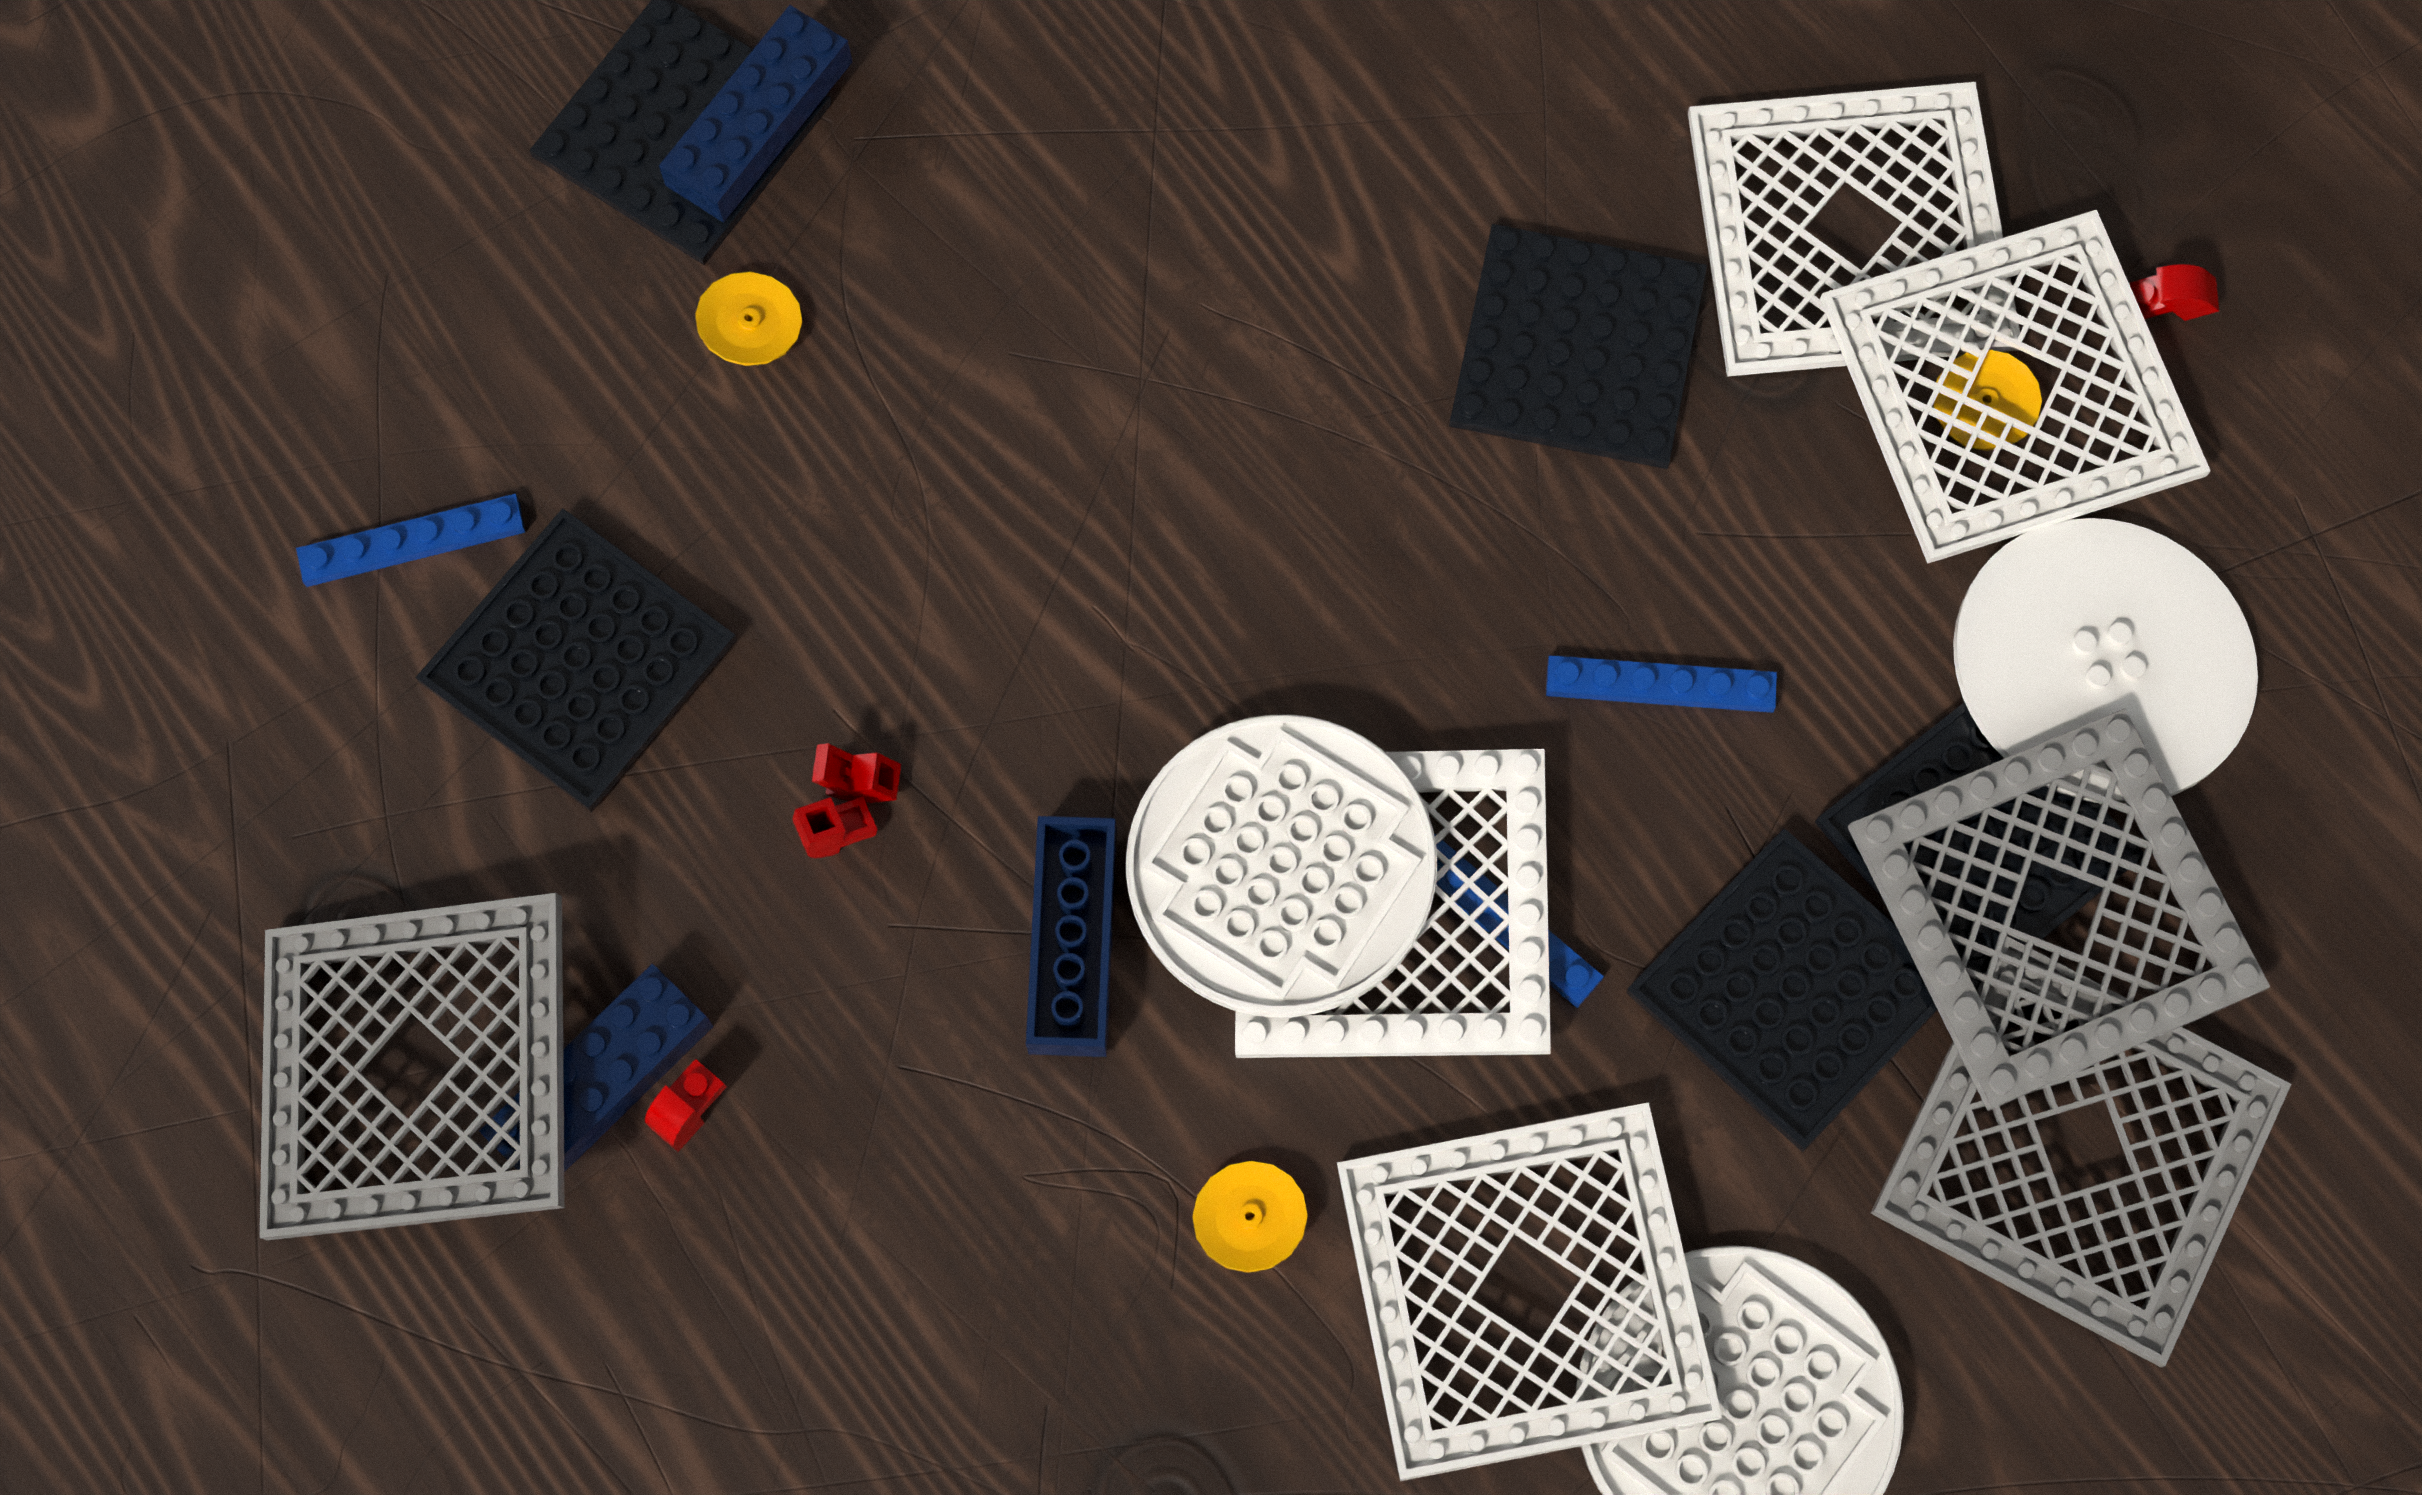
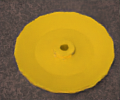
M755 272L729 274L713 282L700 296L695 313L698 334L707 348L725 361L745 366L767 364L785 355L798 340L802 326L800 305L790 289L771 276Z
M1989 349L1967 397L2033 427L2037 423L2042 404L2037 379L2026 364L2012 355ZM1965 353L1956 358L1953 364L1972 372L1978 357ZM1949 371L1943 386L1962 394L1968 379ZM1938 393L1933 406L1935 409L1951 416L1958 401ZM1963 404L1956 418L1975 427L1982 412ZM1987 415L1980 430L2000 438L2006 423ZM1937 419L1942 428L1945 429L1947 423ZM1952 426L1948 435L1966 446L1972 434ZM2011 426L2005 441L2015 444L2025 438L2028 433ZM1976 437L1972 448L1984 451L1994 450L1996 445Z
M1247 1161L1229 1165L1209 1178L1197 1195L1192 1217L1196 1239L1208 1257L1227 1269L1250 1273L1271 1269L1291 1256L1303 1239L1308 1214L1304 1194L1290 1175L1272 1164Z

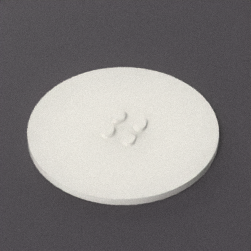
M2097 518L2070 519L2018 536L1995 553L1979 571L1965 594L1955 624L1953 641L1954 664L1962 697L1970 715L1982 734L2004 758L2125 708L2167 790L2173 796L2196 785L2209 776L2229 756L2244 734L2253 713L2258 683L2257 657L2252 635L2238 603L2219 577L2201 559L2185 547L2168 537L2131 523ZM2105 761L2096 764L2098 767L2109 770ZM2084 770L2061 780L2079 786ZM2090 772L2085 789L2105 796L2110 779ZM2116 784L2111 799L2127 805ZM2056 786V792L2075 798V793ZM2082 796L2081 800L2098 803Z
M1289 714L1251 717L1226 724L1194 740L1178 752L1158 773L1141 799L1133 818L1126 852V879L1135 919L1151 950L1165 968L1181 983L1213 1003L1234 1011L1266 1017H1297L1334 1009L1355 1000L1387 978L1413 948L1424 928L1431 910L1437 876V849L1429 814L1419 792L1401 767L1380 747L1346 727L1318 718Z
M1719 1246L1684 1253L1722 1418L1581 1446L1589 1472L1601 1494L1883 1495L1895 1470L1903 1434V1400L1896 1365L1889 1347L1867 1311L1845 1288L1822 1271L1797 1258L1776 1251L1746 1246ZM1644 1272L1643 1274H1641L1643 1277L1646 1278V1273H1645V1272ZM1633 1280L1619 1295L1634 1304L1645 1286ZM1649 1291L1639 1308L1656 1318ZM1613 1300L1601 1317L1619 1327L1629 1309ZM1634 1314L1624 1332L1643 1344L1654 1325ZM1597 1322L1588 1342L1603 1351L1614 1333ZM1658 1330L1648 1348L1665 1358ZM1619 1337L1608 1355L1628 1367L1639 1349ZM1585 1348L1579 1370L1588 1375L1599 1357ZM1644 1353L1633 1369V1372L1652 1384L1663 1365ZM1604 1361L1593 1379L1612 1391L1623 1373ZM1668 1371L1657 1387L1671 1384ZM1628 1377L1618 1394L1644 1390L1646 1388ZM1579 1378L1577 1379L1576 1392L1583 1382ZM1588 1385L1578 1402L1607 1396Z

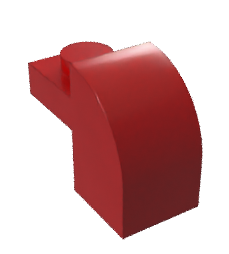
M2186 264L2156 268L2157 275L2129 283L2144 319L2173 312L2182 320L2187 321L2219 311L2216 277L2199 266Z
M829 743L820 744L816 748L812 782L825 787L826 795L842 800L851 801L863 797L865 802L870 803L897 800L901 763L877 752L852 755Z
M829 797L795 809L792 818L805 851L811 858H823L838 854L841 847L876 836L878 831L863 797L836 806L832 798Z
M695 1059L670 1087L665 1085L659 1092L645 1115V1123L673 1149L679 1152L704 1124L700 1116L727 1086Z

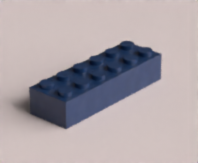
M789 5L661 162L659 168L665 185L724 223L851 65L852 57L848 40Z
M1038 816L1026 1047L1030 1055L1107 1057L1117 843L1115 818Z
M653 963L563 1049L564 1172L713 1028L707 1016ZM520 1092L513 1097V1099L519 1104ZM507 1103L493 1119L502 1127L516 1110ZM520 1120L509 1131V1134L519 1144ZM488 1123L479 1130L489 1142L497 1133ZM504 1138L496 1147L507 1160L516 1151ZM520 1159L514 1165L517 1170H520Z

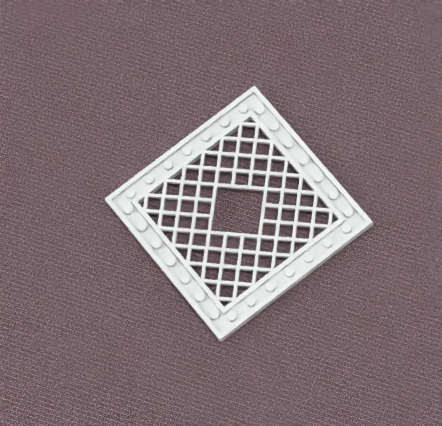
M1975 82L1689 107L1688 119L1727 376L1847 366L1832 328H1821L1828 320L1826 313L1816 325L1799 314L1809 302L1825 312L1820 299L1815 295L1824 284H1827L1833 290L1843 287L1831 278L1840 265L1856 276L1850 283L1854 284L1861 280L1870 279L1871 277L1867 273L1876 262L1890 272L1906 268L1912 259L1918 263L1929 261L1918 253L1928 241L1944 252L1940 256L1942 257L1957 252L1955 248L1962 240L1965 250L2003 238ZM1926 125L1942 136L1933 148L1917 137ZM1917 126L1912 133L1904 128ZM1882 129L1876 136L1868 131ZM1890 129H1893L1906 139L1897 151L1881 140ZM1846 132L1841 139L1832 134ZM1854 132H1857L1870 142L1861 154L1846 144V141ZM1818 135H1821L1835 145L1825 157L1810 147ZM1798 136H1809L1805 142L1797 138ZM1783 138L1799 148L1789 160L1774 150ZM1773 139V141L1769 145L1765 144L1761 140ZM1747 141L1763 151L1753 163L1738 153ZM1731 142H1738V143L1732 148ZM1945 142L1948 158L1938 152ZM1911 143L1927 153L1918 165L1902 155ZM1875 146L1891 157L1882 168L1866 158ZM1839 150H1842L1855 160L1846 171L1830 161ZM1803 153H1806L1819 163L1810 175L1794 164ZM1767 156H1770L1783 166L1774 178L1758 168ZM1931 158H1934L1948 168L1939 180L1923 170ZM1734 160L1747 169L1738 181ZM1896 161L1912 171L1903 183L1887 173ZM1860 164L1876 174L1867 186L1851 176ZM1824 167L1839 177V180L1831 189H1828L1815 179ZM1788 170L1804 181L1794 193L1779 183ZM1752 173L1768 184L1758 196L1743 186ZM1950 175H1952L1954 191L1943 184ZM1916 176H1919L1933 186L1923 198L1907 187ZM1880 179H1883L1897 189L1887 201L1872 191V188ZM1844 182L1851 185L1902 222L1862 270L1804 230ZM1809 185L1824 195L1815 208L1799 197ZM1773 188L1788 198L1779 211L1763 200ZM1937 190L1953 200L1944 213L1928 202ZM1739 193L1752 201L1743 214ZM1901 194H1904L1917 204L1908 216L1892 205ZM1793 203L1809 213L1800 225L1784 215ZM1757 206L1773 216L1763 229L1748 218ZM1956 207L1960 224L1949 217ZM1922 208L1938 218L1929 231L1913 220ZM1778 221L1793 231L1784 244L1768 233ZM1943 223L1959 233L1950 246L1934 235ZM1744 225L1757 234L1748 247ZM1907 226L1923 237L1914 249L1898 239V236ZM1798 236L1814 246L1805 258L1789 248ZM1762 239L1778 249L1769 261H1766L1753 251ZM1892 244L1908 255L1898 267L1882 256ZM1819 251L1835 261L1826 273L1810 263ZM1783 254L1799 264L1789 277L1773 266ZM1749 258L1762 267L1753 280ZM1803 269H1806L1820 279L1810 292L1794 281ZM1767 272L1783 282L1774 295L1758 284ZM2006 278L2002 280L2008 284H2011V278ZM1984 285L1967 291L1979 296ZM1990 285L1984 299L2003 307L2010 293ZM1788 287L1804 297L1795 310L1779 300V297ZM1754 291L1768 301L1758 313ZM1948 296L1933 302L1945 307L1947 303L1945 300ZM2013 298L2008 310L2017 313ZM1970 301L1962 312L1953 306L1950 307V310L1969 318L1970 315L1967 314L1975 306V303ZM1773 305L1789 316L1779 328L1763 318ZM1980 306L1974 320L1993 329L1999 314ZM1911 307L1904 311L1911 316L1914 308ZM1931 309L1925 316L1920 312L1916 316L1917 321L1932 328H1935L1939 318H1931L1935 313ZM1891 317L1886 318L1881 331L1900 339L1906 324L1900 321L1894 322L1895 319ZM1945 317L1939 331L1959 339L1965 325ZM2004 317L1998 331L2017 340L2020 334L2019 323ZM1793 320L1806 328V330L1785 331ZM1759 325L1768 330L1770 333H1760ZM1911 327L1905 342L1924 350L1930 335ZM1970 328L1963 342L1983 350L1989 336ZM1935 338L1929 353L1938 357H1950L1954 346ZM1996 339L1993 340L1989 348L1999 352L2019 351ZM1881 340L1886 355L1890 360L1896 346ZM1900 349L1895 361L1918 360L1920 357ZM1959 349L1956 356H1961L1967 352Z
M2097 210L1822 293L1820 297L1828 321L1927 563L2206 477L2210 472L2207 461ZM2059 264L2078 272L2072 286L2053 278ZM2052 265L2048 275L2036 270ZM2025 274L2044 282L2038 296L2019 289ZM2018 275L2014 285L2002 281L2003 279ZM2081 278L2088 293L2077 289ZM1984 285L1979 296L1967 291ZM1990 285L2010 293L2003 307L1984 299ZM2049 285L2068 293L2062 307L2043 299ZM1956 295L1975 303L1969 318L1950 310ZM1950 296L1945 307L1933 302L1934 300ZM2014 296L2034 304L2027 318L2008 310ZM2073 296L2092 304L2086 319L2067 310ZM1921 306L1941 314L1935 328L1915 320ZM1980 306L1999 314L1993 329L1974 320ZM1915 307L1911 317L1898 312ZM2038 307L2058 315L2052 329L2032 321ZM2095 311L2102 326L2091 321ZM1887 316L1906 324L1900 339L1881 331ZM1881 317L1875 328L1872 319ZM1945 317L1965 325L1959 339L1939 331ZM2004 317L2023 325L2017 340L1998 331ZM2062 318L2082 326L2076 340L2056 332ZM1911 327L1930 335L1924 350L1905 342ZM1970 328L1989 336L1983 350L1963 342ZM2028 328L2047 336L2041 351L2022 342ZM2087 329L2106 337L2100 351L2081 343ZM1935 338L1954 346L1948 361L1929 353ZM1994 339L2062 369L2035 427L1967 397ZM2053 339L2072 347L2065 362L2046 353ZM1881 340L1896 346L1890 360L1886 355ZM2109 344L2116 358L2105 354ZM1900 349L1920 357L1913 372L1894 363ZM1959 349L1978 357L1972 372L1953 364ZM2077 350L2096 358L2090 373L2071 365ZM1925 360L1944 368L1937 383L1918 374ZM2101 361L2120 369L2114 384L2095 376ZM1949 371L1968 379L1962 394L1943 386ZM1894 372L1909 379L1903 393ZM2066 372L2086 380L2080 394L2060 386ZM2123 377L2130 391L2119 387ZM1914 381L1934 390L1927 405L1908 396ZM2091 383L2110 391L2104 406L2085 398ZM1938 393L1958 401L1951 416L1932 407ZM2056 394L2075 402L2069 417L2050 408ZM2115 394L2134 402L2128 417L2109 409ZM1963 404L1982 412L1975 427L1956 418ZM1907 405L1923 412L1917 426ZM2081 405L2100 413L2093 428L2074 419ZM2137 410H2139L2144 424L2133 420ZM1928 414L1947 423L1941 438L1921 429ZM1987 415L2006 423L2000 438L1980 430ZM2046 415L2065 424L2059 439L2040 430ZM2105 416L2124 424L2118 439L2099 431ZM1952 426L1972 434L1965 449L1946 441ZM2011 426L2030 434L2024 449L2005 441ZM2070 427L2090 435L2083 450L2064 441ZM2130 427L2148 435L2142 450L2123 442ZM1976 437L1996 445L1989 460L1970 452ZM2036 437L2055 446L2049 460L2029 452ZM1921 438L1937 445L1930 459ZM2095 438L2114 446L2108 461L2089 453ZM2153 443L2155 451L2148 453L2150 446ZM1941 448L1961 456L1954 471L1935 463ZM2001 448L2020 456L2014 471L1994 463ZM2060 449L2079 457L2073 472L2054 464ZM2119 449L2136 456L2113 463ZM1966 459L1985 467L1979 482L1959 474ZM2025 459L2045 468L2038 483L2019 474ZM2085 460L2100 466V468L2078 474ZM1990 470L2010 479L2003 494L1984 485ZM1935 471L1951 478L1944 493ZM2050 471L2065 477V479L2044 485ZM1955 481L1975 490L1968 505L1949 496ZM2015 482L2031 488L2030 490L2008 496ZM1980 492L1996 499L1995 501L1973 507ZM1949 505L1961 511L1952 514Z
M1545 750L1386 752L1407 774L1419 793L1442 792L1430 805L1422 798L1428 814L1444 827L1435 836V843H1439L1450 833L1463 845L1450 860L1437 849V857L1444 866L1437 872L1436 883L1450 869L1464 884L1451 897L1437 885L1435 886V893L1445 903L1426 921L1418 937L1419 939L1432 927L1445 941L1432 954L1416 941L1413 947L1426 960L1412 974L1400 964L1397 969L1407 979L1393 993L1381 982L1376 985L1387 999L1374 1012L1358 998L1341 1005L1334 1013L1331 1010L1323 1011L1326 1015L1266 1017L1236 1011V1058L1551 1054ZM1481 791L1469 804L1456 793ZM1494 791H1507V803ZM1487 795L1502 808L1489 822L1474 810ZM1448 796L1463 808L1450 823L1435 810ZM1468 814L1482 826L1469 841L1455 829ZM1506 814L1507 840L1493 828ZM1487 832L1502 844L1489 859L1474 847ZM1468 851L1483 863L1470 878L1455 866ZM1506 851H1508V877L1494 865ZM1488 869L1503 882L1489 897L1474 884ZM1469 888L1484 901L1470 916L1455 903ZM1507 888L1509 915L1494 902ZM1450 907L1465 920L1451 935L1436 922ZM1488 907L1504 920L1490 935L1475 922ZM1508 925L1509 953L1495 940ZM1469 926L1485 939L1471 953L1456 941ZM1489 944L1504 957L1491 972L1475 959ZM1450 945L1465 958L1451 973L1436 960ZM1470 963L1485 977L1471 992L1456 979ZM1431 964L1446 977L1432 992L1417 979ZM1508 964L1510 970V991L1495 978ZM1490 982L1505 995L1491 1011L1476 998ZM1450 983L1466 996L1452 1011L1437 998ZM1411 984L1416 986L1426 996L1413 1011H1410L1398 999ZM1431 1002L1443 1012L1442 1014H1420ZM1472 1002L1483 1013L1460 1012ZM1510 1002V1013H1499ZM1353 1003L1365 1013V1015L1342 1014ZM1394 1003L1404 1014L1382 1013Z
M1649 1102L1337 1162L1400 1481L1722 1418ZM1618 1152L1620 1162L1608 1155V1153ZM1592 1157L1583 1171L1568 1162ZM1599 1158L1618 1169L1607 1186L1588 1175ZM1553 1164L1544 1178L1530 1170L1531 1168ZM1560 1165L1579 1177L1568 1194L1549 1182ZM1514 1172L1505 1186L1490 1177ZM1521 1173L1540 1184L1529 1201H1526L1510 1190ZM1622 1174L1629 1201L1612 1190ZM1474 1180L1466 1193L1451 1185L1453 1183ZM1482 1180L1500 1191L1490 1209L1471 1198ZM1584 1181L1603 1192L1592 1210L1573 1198ZM1435 1187L1427 1201L1412 1192ZM1443 1188L1461 1199L1450 1217L1432 1206ZM1545 1188L1563 1199L1553 1217L1534 1206ZM1396 1195L1387 1208L1385 1197ZM1404 1195L1422 1207L1411 1224L1393 1213ZM1505 1196L1524 1207L1513 1225L1495 1214ZM1608 1196L1627 1208L1616 1225L1597 1214ZM1466 1204H1469L1485 1215L1474 1232L1455 1221ZM1568 1204L1587 1215L1577 1233L1558 1221ZM1427 1211L1446 1222L1435 1240L1416 1228ZM1529 1212H1532L1548 1223L1538 1240L1518 1229ZM1631 1213L1638 1240L1621 1229ZM1389 1219L1406 1230L1396 1247L1394 1246ZM1490 1219L1509 1230L1498 1248L1479 1236ZM1592 1220L1597 1221L1612 1231L1601 1248L1582 1237ZM1451 1226L1470 1238L1458 1256L1440 1244ZM1553 1227L1572 1238L1561 1256L1543 1245ZM1412 1234L1430 1245L1419 1263L1401 1252ZM1514 1234L1581 1278L1539 1343L1472 1299ZM1616 1235L1636 1247L1625 1264L1606 1253ZM1475 1242L1493 1253L1483 1271H1480L1464 1260ZM1577 1243L1596 1254L1585 1272L1566 1260ZM1435 1250L1454 1261L1443 1279L1424 1267ZM1640 1251L1646 1278L1630 1268ZM1397 1258L1415 1269L1404 1286L1402 1285ZM1601 1258L1621 1270L1610 1288L1590 1276ZM1459 1265L1478 1277L1467 1295L1448 1283ZM1420 1273L1438 1284V1287L1427 1303L1408 1291ZM1625 1274L1645 1286L1634 1304L1615 1292ZM1586 1282L1605 1293L1595 1311L1575 1300ZM1443 1289L1462 1300L1451 1319L1432 1307ZM1649 1291L1656 1318L1639 1308ZM1405 1297L1423 1308L1412 1326ZM1610 1297L1629 1309L1619 1327L1599 1315ZM1467 1305L1486 1316L1475 1335L1456 1323ZM1571 1305L1590 1317L1579 1335L1560 1323ZM1428 1312L1447 1324L1435 1342L1417 1331V1328ZM1634 1314L1654 1325L1643 1344L1624 1332ZM1491 1321L1510 1332L1499 1351L1480 1339ZM1595 1321L1614 1333L1603 1351L1584 1339ZM1452 1328L1471 1340L1460 1358H1457L1441 1347V1344ZM1555 1329L1574 1341L1563 1359L1544 1347ZM1658 1330L1665 1358L1648 1348ZM1413 1336L1431 1348L1420 1365L1417 1359ZM1515 1337H1518L1534 1348V1351L1523 1367L1504 1355ZM1619 1337L1639 1349L1628 1367L1608 1355ZM1476 1344L1495 1356L1484 1374H1481L1465 1363V1360ZM1579 1345L1599 1357L1588 1375L1568 1363ZM1436 1352L1455 1364L1444 1382L1425 1370ZM1539 1353H1542L1559 1365L1548 1383L1528 1371ZM1644 1353L1663 1365L1652 1384L1633 1372V1369ZM1500 1360L1519 1372L1508 1390H1505L1489 1379V1376ZM1604 1361L1623 1373L1612 1391L1593 1379ZM1460 1368L1479 1380L1468 1398L1449 1387V1384ZM1564 1369L1583 1381L1572 1399L1552 1387ZM1668 1371L1671 1384L1657 1387ZM1421 1376L1439 1387L1428 1406ZM1524 1376L1543 1388L1532 1407L1513 1395ZM1628 1377L1646 1388L1644 1390L1618 1394ZM1484 1384L1503 1396L1492 1415L1473 1403ZM1588 1385L1607 1396L1578 1402ZM1444 1392L1463 1404L1452 1422L1433 1410ZM1548 1393L1566 1404L1537 1410ZM1508 1400L1526 1411L1525 1413L1497 1418ZM1468 1408L1486 1419L1484 1421L1458 1425ZM1430 1417L1447 1428L1432 1430Z

